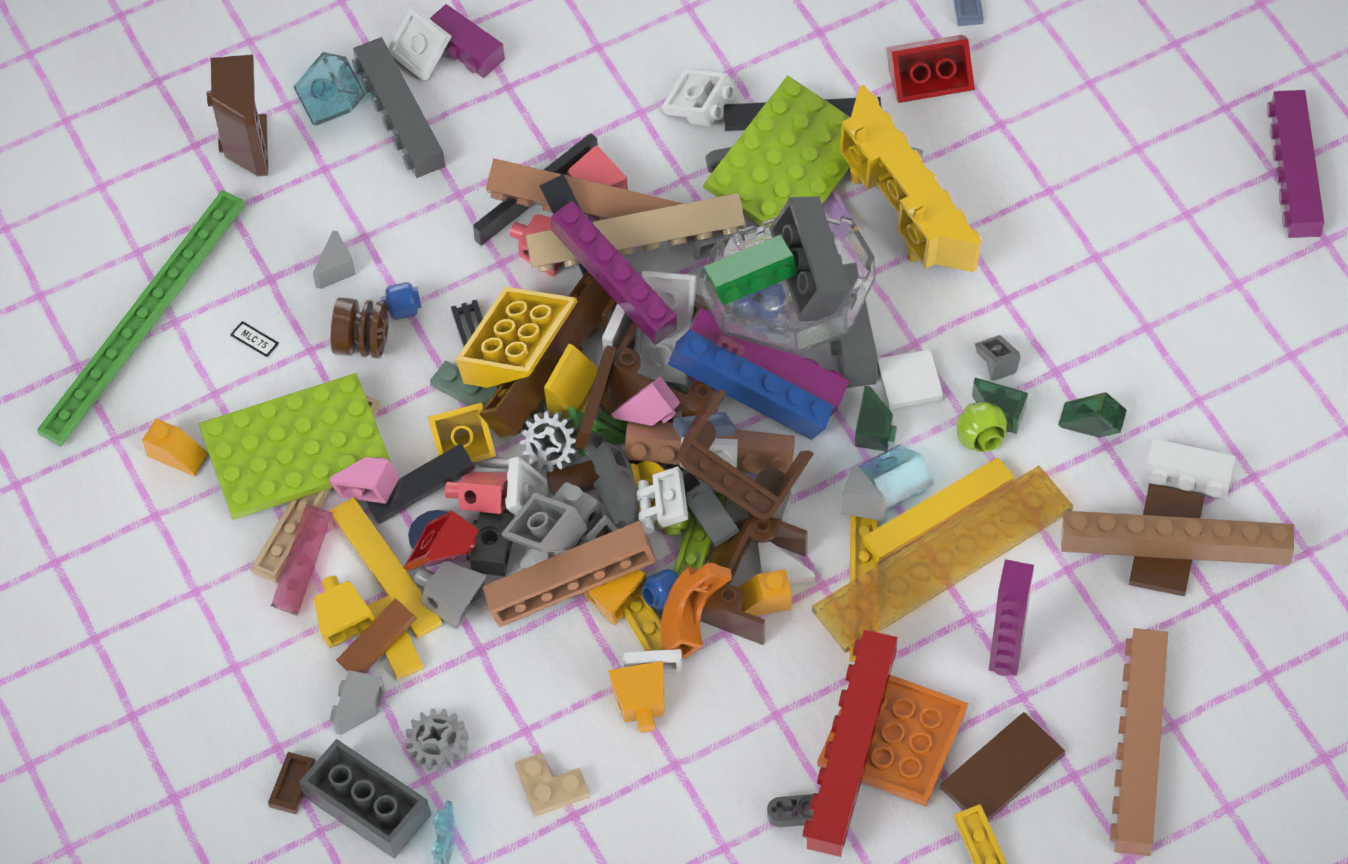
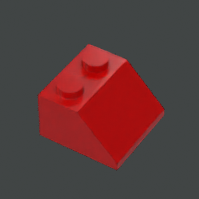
M453 511L428 522L403 569L411 571L419 569L421 566L425 568L440 565L444 561L456 560L463 554H469L476 545L477 541L474 538L479 529Z

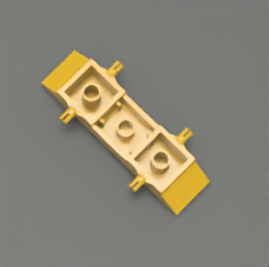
M864 84L859 86L852 115L850 118L842 121L839 152L850 167V181L852 180L854 184L862 182L867 190L877 186L898 214L897 231L908 246L907 258L909 261L916 262L919 259L925 269L936 264L968 272L976 271L982 243L980 234L967 223L964 212L961 209H957L952 203L949 192L946 189H942L937 183L934 172L925 167L919 152L910 147L904 132L898 131L895 127L891 115L887 111L884 112L880 107L876 95L873 92H869Z

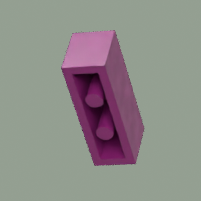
M445 4L429 18L452 36L444 50L447 55L453 60H459L471 73H477L482 78H485L505 60L503 43L449 5Z

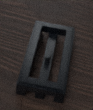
M477 299L473 300L472 304L469 305L462 303L459 308L456 305L451 306V312L463 348L468 340L459 315L464 314L472 336L475 332V327L470 312L474 311L478 325L483 320Z

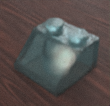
M322 52L293 86L312 124L316 126L350 113L366 95L347 58L327 52Z
M897 445L858 466L886 497V509L898 507L901 505L902 500L924 493L925 488L933 484L922 454L901 445Z

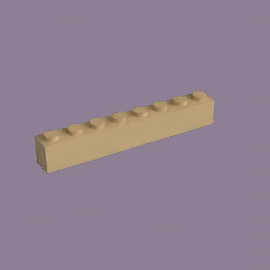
M739 193L594 221L592 223L620 254L625 256L633 254L634 248L644 247L645 251L661 248L660 243L670 241L671 246L687 243L686 238L697 236L699 241L713 238L714 232L723 231L724 235L739 233V227L745 225L740 196ZM552 230L525 236L531 269L538 268V272L553 270L554 264L564 262L565 267L581 264Z

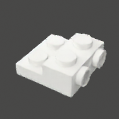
M685 69L661 108L666 115L687 117L690 124L712 127L715 120L722 118L723 107L727 100L730 101L734 98L735 87L726 73Z

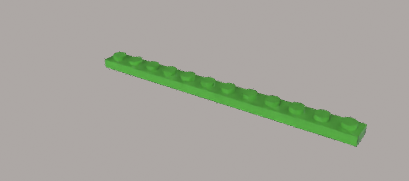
M224 190L220 191L38 427L37 431L40 436L62 447L244 209V200Z

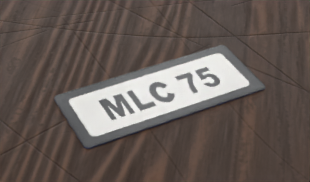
M243 321L230 334L233 338L265 357H268L279 344V342Z

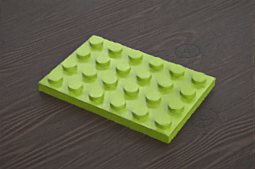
M787 75L705 181L703 188L716 197L739 193L743 215L770 232V226L790 197L819 196L823 205L848 172L850 167L839 152L842 121L850 118V116Z
M357 373L198 423L232 520L333 488L329 482L331 476L365 457L377 459L381 457L391 462Z

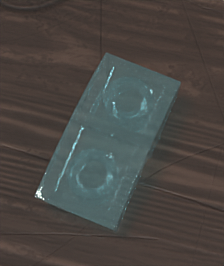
M447 800L443 809L439 808L436 811L433 819V825L438 837L431 849L435 864H449L455 844V814L452 802Z

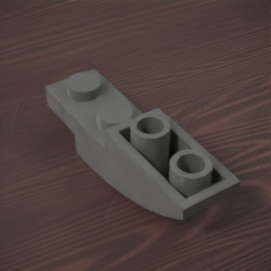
M591 431L584 452L591 458L595 466L594 470L600 476L594 483L599 494L598 498L606 506L610 514V520L617 527L621 528L638 521L639 514L637 490L628 458L622 447L608 443L603 434Z
M674 465L669 468L679 467L683 472L687 506L716 547L740 532L710 486L680 467V465Z

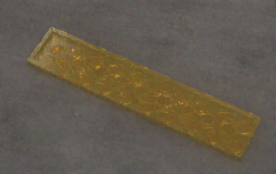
M1038 465L812 605V612L843 651L847 653L854 647L856 639L861 640L864 629L874 632L882 631L1063 517L1064 510H1073V504Z

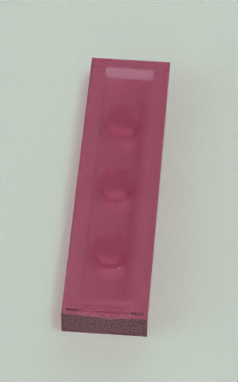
M306 503L271 607L296 616L298 615L333 514L332 512Z

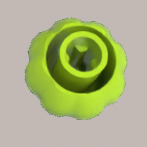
M988 402L967 405L963 413L958 417L956 424L960 443L964 447L977 452L995 450L1001 445L1002 440H1004L1007 434V418L1004 411L1000 407Z

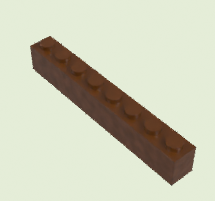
M586 271L568 295V297L577 298V304L530 376L501 384L479 413L499 437L516 436L525 428L524 423L539 409V403L545 397L544 387L568 344L574 345L579 351H582V345L585 341L595 334L596 326L602 320V313L612 297L588 271Z

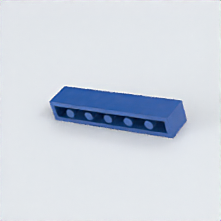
M690 329L676 341L668 365L715 390L722 389L726 392L725 395L811 440L826 429L834 407L832 404Z

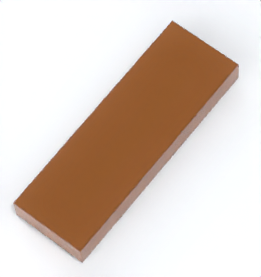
M395 598L336 661L347 672L350 670L366 673L417 620L416 616Z

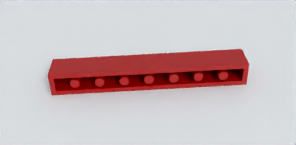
M864 629L861 640H855L852 656H856L854 665L849 664L845 679V681L849 682L848 689H842L838 704L839 707H842L840 716H834L831 732L835 733L833 742H827L824 758L828 759L826 768L821 767L818 774L817 784L821 785L819 794L813 793L810 811H814L812 820H806L802 837L807 838V849L842 857L896 656L898 637Z

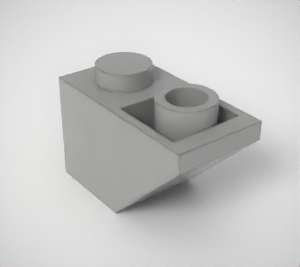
M348 670L346 680H341L338 696L340 700L338 706H333L330 716V722L334 724L336 734L342 735L378 714L385 691L382 677Z

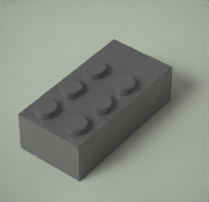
M790 197L769 228L772 238L778 235L782 236L794 257L798 275L786 279L799 321L830 320L850 292V281L846 277L842 265V257L838 253L834 233L830 230L820 197Z
M858 263L843 265L846 277L850 281L851 290L830 320H825L826 331L831 333L832 338L830 339L831 355L837 356L840 373L843 375V378L849 380L847 388L876 384L877 351Z
M338 739L331 744L299 781L304 797L394 859L432 815L425 797Z

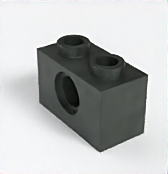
M480 512L479 519L473 521V526L479 529L474 538L477 542L472 551L466 555V560L471 563L473 571L488 575L506 576L513 541L503 538L501 533L514 519V514ZM488 541H495L492 545L485 544Z

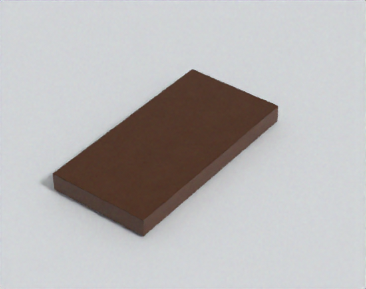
M1149 484L1143 515L1201 518L1205 495ZM1134 556L1128 585L1185 597L1192 560Z
M1023 712L940 784V789L962 810L981 804L988 821H990L1065 755V750Z

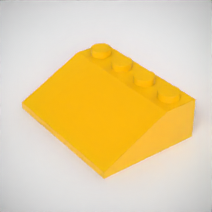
M505 286L456 358L463 383L489 388L530 376L577 304V298Z

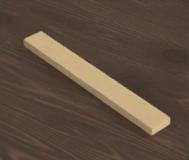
M366 396L375 418L381 408V401ZM333 488L293 500L289 503L252 565L251 571L253 574L274 583L278 582Z

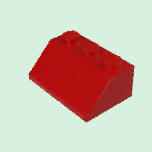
M962 34L886 47L889 73L898 103L975 90L969 40Z

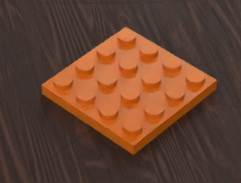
M890 675L861 783L927 807L968 710L969 703ZM842 707L839 710L838 716L841 714ZM831 731L818 758V767L826 768L828 759L824 758L828 741L833 742L835 733Z

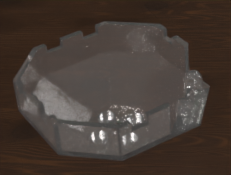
M777 216L764 221L763 226L756 227L753 225L742 230L738 229L737 233L729 238L725 248L723 246V239H717L710 252L708 264L771 239L772 235L769 228ZM841 216L839 221L827 218L830 230L834 233L835 244L838 253L842 257V265L846 277L850 281L851 290L833 315L817 321H799L795 306L794 310L791 311L788 308H784L786 302L794 304L786 280L722 305L706 276L703 266L699 273L701 296L722 334L796 355L848 336L875 280V256L854 221Z

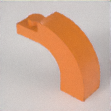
M708 562L699 570L688 567L681 573L673 584L663 608L660 629L662 650L681 649V657L686 659L703 646L700 619L704 605L714 592L732 579L731 569Z

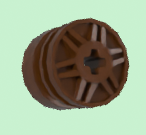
M339 297L336 300L332 314L330 336L332 353L334 355L352 356L357 344H359V351L362 357H367L370 352L372 358L380 359L389 330L386 303L377 301L374 307L373 302L367 300L364 303L362 312H360L357 299Z

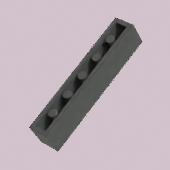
M380 37L354 47L355 59H352L354 70L357 74H362L363 78L361 80L367 93H372L374 108L377 112H382L384 127L387 131H392L394 135L392 136L393 143L397 151L402 150L404 154L402 159L407 170L412 169L416 178L444 168L443 150L383 38Z

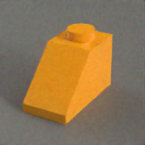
M157 418L142 439L147 457L194 477L209 455L204 448L180 428Z
M786 569L757 574L738 587L743 593L741 611L759 616L791 610L792 594Z

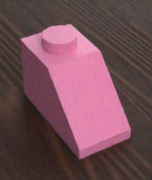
M660 376L621 404L611 415L614 419L653 426L659 420L664 424L676 415L674 409L681 402Z
M365 457L331 476L329 482L340 498L350 499L354 497L355 500L386 504L400 476L389 460L381 457L378 459Z

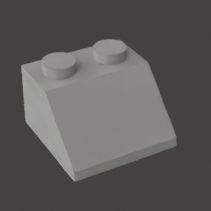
M534 493L501 535L505 539L544 553L572 549L588 527L574 506Z

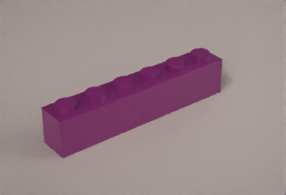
M1273 91L1272 101L1267 102L1268 118L1272 117L1270 138L1275 139L1276 144L1273 146V160L1278 161L1279 166L1276 168V182L1281 183L1282 188L1279 190V204L1284 205L1285 209L1282 212L1283 228L1287 227L1288 238L1321 237L1324 215L1306 91Z
M573 201L551 216L552 232L655 346L677 330V315Z
M700 308L689 328L693 332L832 404L834 407L831 416L838 409L849 384V380L843 378L841 373L820 367L813 359L802 358L794 354L788 347L777 346L769 342L767 337L750 333L744 330L742 325L736 322H728L711 310Z
M1007 559L1004 561L998 589L989 671H994L1001 676H1017L1024 642L1034 565Z

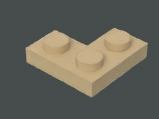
M543 753L515 762L516 770L535 817L590 798V792L580 768L552 777Z

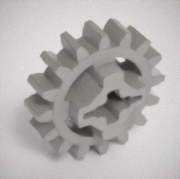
M552 410L545 411L544 416L541 412L535 414V420L529 419L525 422L529 428L521 430V434L526 436V439L520 441V445H526L527 447L522 454H530L529 464L538 462L539 470H543L548 466L549 472H552L557 467L559 469L567 467L566 462L571 463L575 460L572 454L580 451L579 448L575 447L577 436H574V432L578 430V427L571 428L569 426L572 420L570 417L562 420V412H557L554 416ZM543 423H549L545 430H538V427ZM555 452H563L559 458L552 459Z
M432 708L429 716L421 712V720L412 719L411 726L413 729H406L405 731L408 738L405 740L406 749H409L410 759L416 758L417 766H421L425 762L428 771L433 768V765H437L439 771H443V764L446 763L451 768L454 767L453 759L462 760L461 750H468L466 740L469 738L468 732L465 730L464 721H458L456 713L448 717L446 709H443L440 714H436L435 709Z

